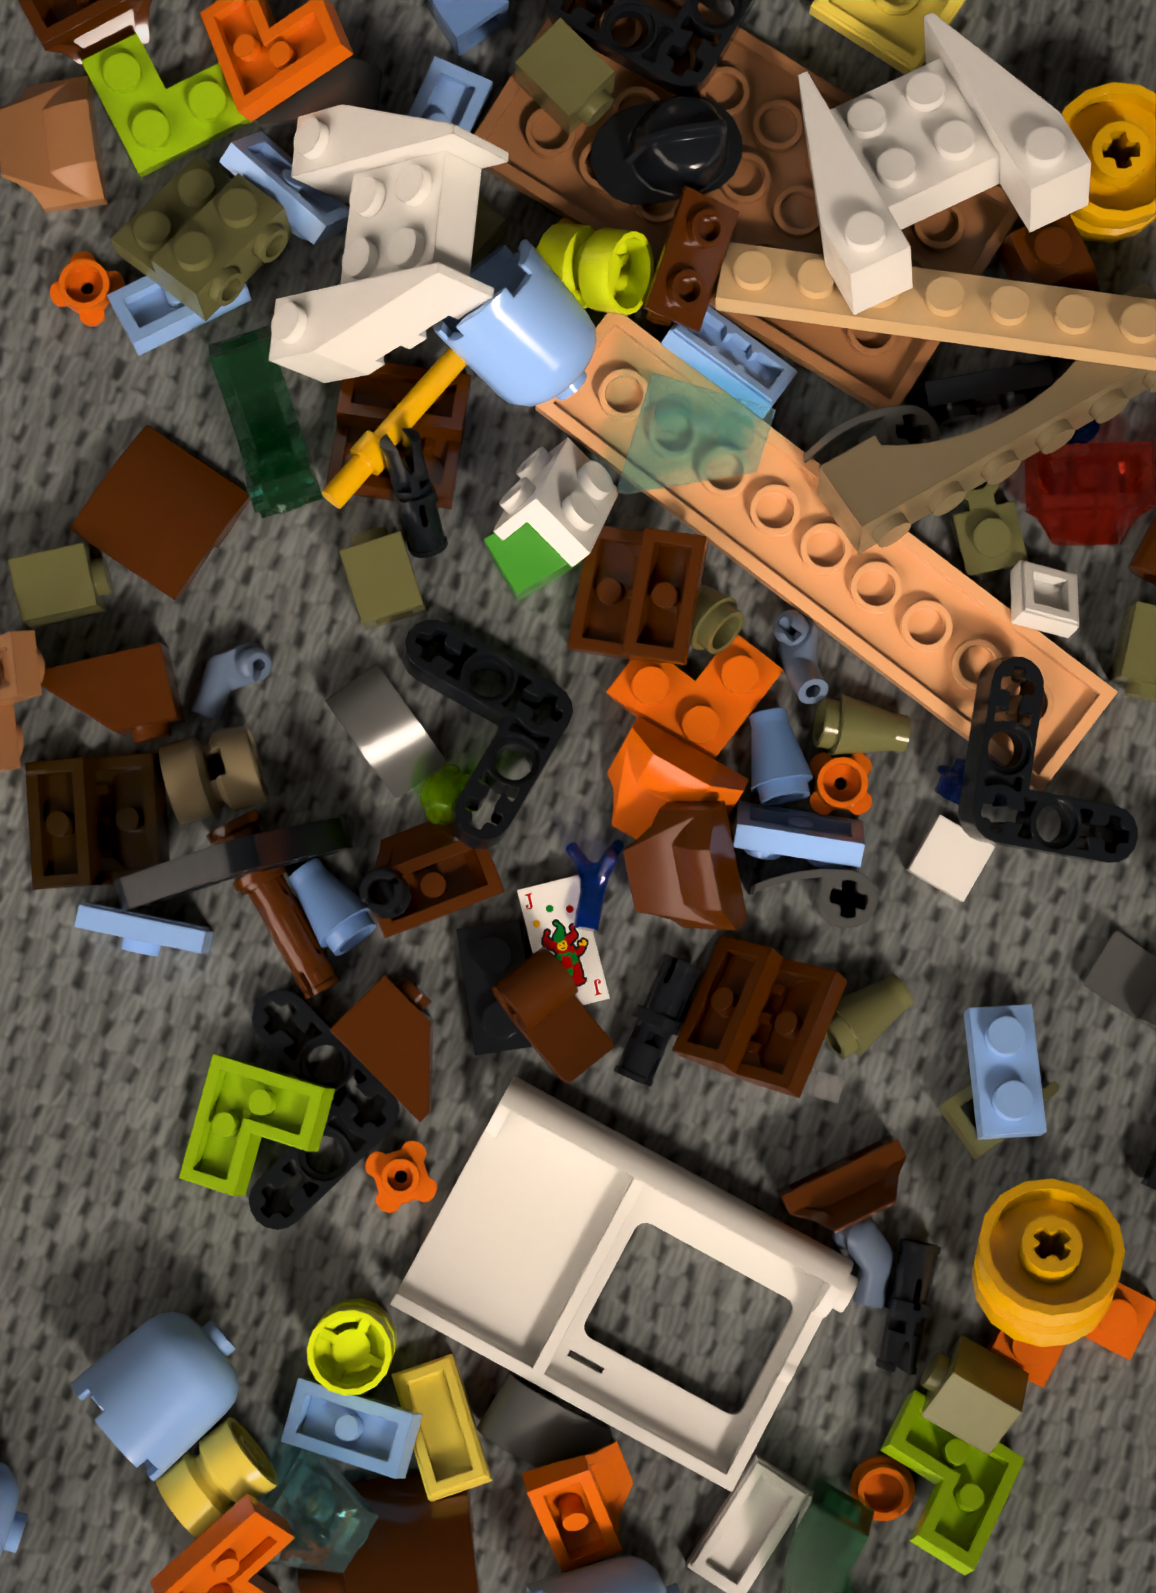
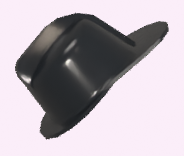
M678 95L664 100L631 106L613 114L599 128L591 146V167L598 184L612 198L630 205H653L680 199L684 186H688L702 194L720 189L735 175L742 158V136L735 119L721 105L704 97Z

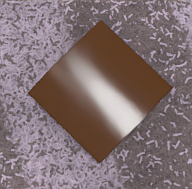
M384 362V366L369 375L342 380L336 409L337 426L327 473V485L352 457L349 451L367 430L374 432L429 368ZM459 373L411 428L416 429L420 433L421 447L430 482L436 489L438 501L436 502L438 508L452 510L470 394V374ZM402 438L395 446L401 458L404 456ZM387 466L379 476L371 474L353 495L394 501L390 490L392 483Z
M146 425L106 474L69 529L173 600H180L213 548L220 547L253 495L151 426Z
M603 526L591 553L583 560L567 648L573 652L686 665L709 538L703 535L646 527L644 531Z
M721 935L672 1051L681 1057L721 1073L800 1098L848 981L835 970L786 959L771 947Z
M420 1472L408 1473L406 1478L402 1479L381 1477L338 1484L346 1593H480L473 1532L475 1531L469 1489L431 1502L428 1500Z

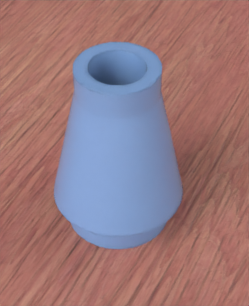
M772 708L750 715L749 720L752 729L751 791L758 793L760 805H784L807 798L810 795L808 782L813 779V775L790 726L787 710L784 708Z
M318 858L306 862L288 878V882L297 894L320 947L328 946L335 956L342 955L356 947L376 928L375 922L369 916L372 911L366 908L368 906L367 903L362 902L360 897L329 872Z

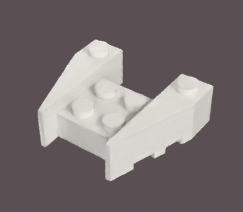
M933 12L924 16L926 65L835 108L829 109L807 71L798 75L803 123L825 266L853 315L913 288L911 246L901 231L908 226L998 184L1005 191L1029 232L1087 206L1089 202L1091 161L1061 113Z
M341 104L299 116L294 136L291 177L350 205L345 249L342 257L340 285L276 299L274 316L271 323L272 336L269 361L323 383L369 375L385 365L384 355L399 346L411 349L427 339L426 329L445 317L451 316L460 319L492 299L494 288L470 277L481 169L508 162L509 152L452 123Z

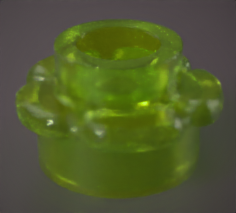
M455 764L443 765L440 772L430 774L422 784L420 791L421 805L425 809L426 817L433 824L440 823L445 826L451 823V816L457 799L471 777L469 774L460 773V768Z

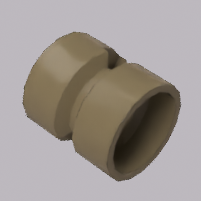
M244 722L212 731L208 743L202 744L195 737H190L159 746L158 752L163 779L171 806L180 825L215 817L220 805L223 804L237 811L269 802L266 778L256 742L248 723ZM213 768H225L226 773L215 778Z

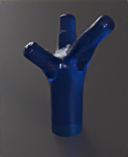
M615 840L597 862H591L576 842L567 845L566 851L576 865L580 883V894L573 927L598 932L610 874L619 861V854L624 849L622 841Z

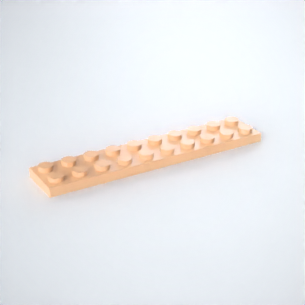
M607 313L596 327L597 341L591 361L585 369L587 378L584 384L569 398L558 400L555 397L550 401L535 405V410L695 533L707 536L712 546L802 615L813 619L819 628L967 741H969L977 682L983 668L989 662L998 658L1024 657L1031 660L1040 669L1044 679V693L1029 788L1042 792L1118 691L1038 630L1012 624L1011 610L910 532H907L892 545L881 548L876 544L858 554L818 496L819 466L821 464L813 458L804 463V451L661 345L660 341L626 315ZM1011 676L1002 677L1001 689L1009 691L1010 696L1019 695L1020 684L1013 682ZM1005 712L995 713L994 721L1013 720L1017 722V714L1005 715ZM999 731L990 739L988 754L990 759L1002 768L1007 766L1012 760L1014 745L1006 733Z

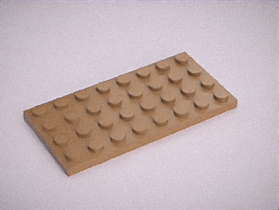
M564 0L563 11L571 14L577 6L583 7L595 14V26L592 29L600 31L604 14L611 7V4L605 2L602 13L599 14L590 9L585 4V0ZM686 0L640 1L675 20ZM699 3L698 12L707 23L718 25L729 21ZM549 17L532 44L553 25ZM624 17L613 25L611 35L620 46L631 48L642 44L647 38L648 31L644 23L639 19ZM688 26L683 29L692 31ZM742 28L739 29L708 84L700 92L691 95L704 97L721 105L735 119L742 136V158L735 175L720 189L704 195L739 211L729 242L824 255L803 123L798 75L806 71L808 72L829 109L852 100L854 97ZM694 32L692 43L685 55L681 58L673 55L670 56L674 60L673 73L682 77L688 69L694 70L697 73L699 71L695 67V59L703 39H700ZM709 42L712 47L717 45V43ZM595 51L615 71L614 92L611 94L614 102L595 124L587 127L582 122L568 135L516 83L514 70L474 135L509 152L508 162L483 169L561 218H568L576 224L590 225L595 231L607 227L633 230L644 234L653 252L655 274L679 199L653 205H630L612 198L598 184L591 167V146L599 128L613 114L631 106L664 100L678 95L667 92ZM996 185L908 226L901 231L911 246V265L918 268L982 276L1019 217V214L1005 191ZM720 272L709 302V306L715 310ZM716 310L739 328L872 410L900 406L941 342Z

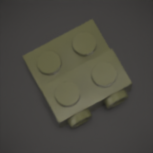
M197 154L110 240L118 255L147 275L203 320L207 321L221 306L229 305L239 296L244 283L264 263H270L278 258L293 235L285 208L239 173L233 179H230Z

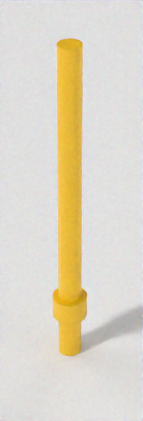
M562 217L558 222L576 224L575 222L565 217ZM450 347L444 351L374 432L367 430L349 450L352 457L321 492L332 505L341 509L371 474L379 476L387 466L379 444L381 438L387 434L394 446H396L402 440L401 428H412L465 368L467 364Z

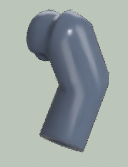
M797 610L784 611L776 618L773 626L774 636L780 641L778 647L779 662L800 701L805 704L817 703L828 693V684L818 667V628L813 619L802 615Z
M248 642L211 656L207 661L190 711L221 721L231 691L262 681L270 674L273 663L268 651L257 643Z
M868 1218L837 1233L832 1231L834 1245L838 1249H847L859 1266V1281L854 1293L853 1302L875 1308H885L894 1253L875 1222Z

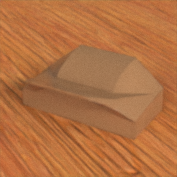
M88 76L26 86L21 97L0 107V168L2 177L32 193L46 213L108 204L92 83Z

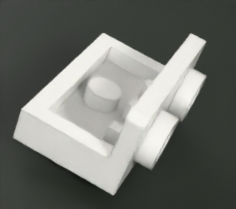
M567 437L550 452L544 447L538 448L519 466L516 474L521 480L510 488L499 502L504 511L493 531L504 540L528 522L573 567L591 553L620 490L613 484L607 470L598 462L590 460Z

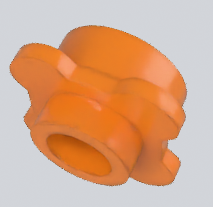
M81 251L75 253L70 258V263L62 270L59 281L51 285L50 297L56 306H68L79 314L80 321L84 325L94 327L100 325L105 320V309L110 304L107 295L126 286L119 272L106 271L96 262L95 257L91 253ZM85 284H92L93 291L90 294H84L82 287Z
M822 752L811 759L809 768L814 775V793L809 798V805L815 813L827 815L832 810H849L853 815H862L870 809L872 797L867 792V775L872 770V763L866 755L857 753L852 754L849 758H832L828 753ZM837 778H843L846 781L845 789L838 790L835 787L834 783Z
M409 1140L399 1150L387 1154L382 1151H375L367 1158L365 1170L374 1177L378 1189L375 1201L378 1208L382 1211L394 1213L398 1211L401 1204L413 1200L425 1203L435 1196L437 1182L428 1176L427 1167L424 1162L427 1150L420 1142ZM402 1170L406 1172L407 1180L400 1183L395 1179L397 1171Z

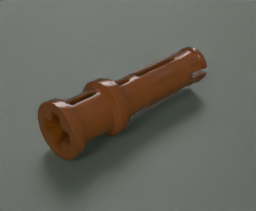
M257 809L251 810L215 829L206 837L210 844H219L243 836L261 833L262 831L258 825L261 816ZM285 866L236 877L232 883L237 892L240 891L242 896L249 895L265 922V926L285 963L288 964L294 975L295 981L305 1000L341 981L340 976L336 973L324 950L320 947L309 921L300 905H298L283 874L288 872Z

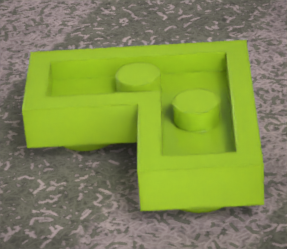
M137 33L81 61L141 178L253 123L238 113L219 63L166 89Z
M213 1054L179 1179L231 1196H246L262 1137L304 1151H319L335 1089L227 1055Z
M914 1390L906 1396L880 1451L935 1484L909 1541L965 1576L975 1570L1025 1458L1000 1442L987 1455L922 1417L921 1413L926 1396Z

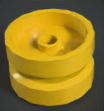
M1111 82L1085 90L1069 103L1061 113L1091 161L1088 205L1070 213L1084 241L1112 243L1136 236L1156 219V93L1138 84Z
M1053 1178L1022 1182L1002 1193L984 1215L971 1273L976 1301L991 1324L1014 1340L1039 1347L1073 1343L1094 1331L1109 1311L1114 1291L1120 1279L1125 1256L1120 1224L1104 1201L1080 1185Z

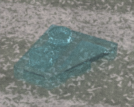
M652 372L616 492L626 495L757 472L776 410Z
M302 1449L267 1504L268 1508L288 1520L295 1539L266 1565L343 1573L357 1550L365 1543L370 1529L379 1516L326 1456Z

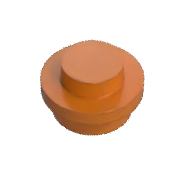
M874 1455L863 1460L855 1468L850 1480V1493L854 1505L863 1515L876 1521H890L900 1517L909 1509L915 1495V1484L908 1467L888 1455Z

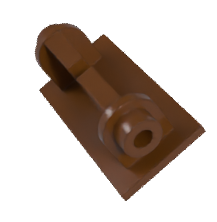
M688 186L683 187L648 295L644 301L643 308L648 310L647 320L662 326H670L672 321L694 332H700L739 211Z

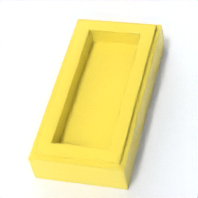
M449 1354L391 1374L400 1406L423 1414L413 1450L428 1500L433 1502L493 1481L455 1356Z

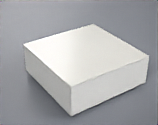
M1019 560L1010 571L1011 623L1069 638L1079 628L1077 574Z
M938 815L906 871L956 900L964 902L995 846L970 838L961 826L942 815Z

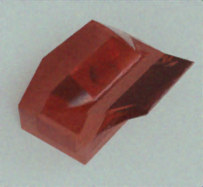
M1154 441L1065 444L1052 453L1043 454L1039 451L1023 460L1025 512L1039 520L1051 544L1061 546L1120 545L1137 518L1156 505Z

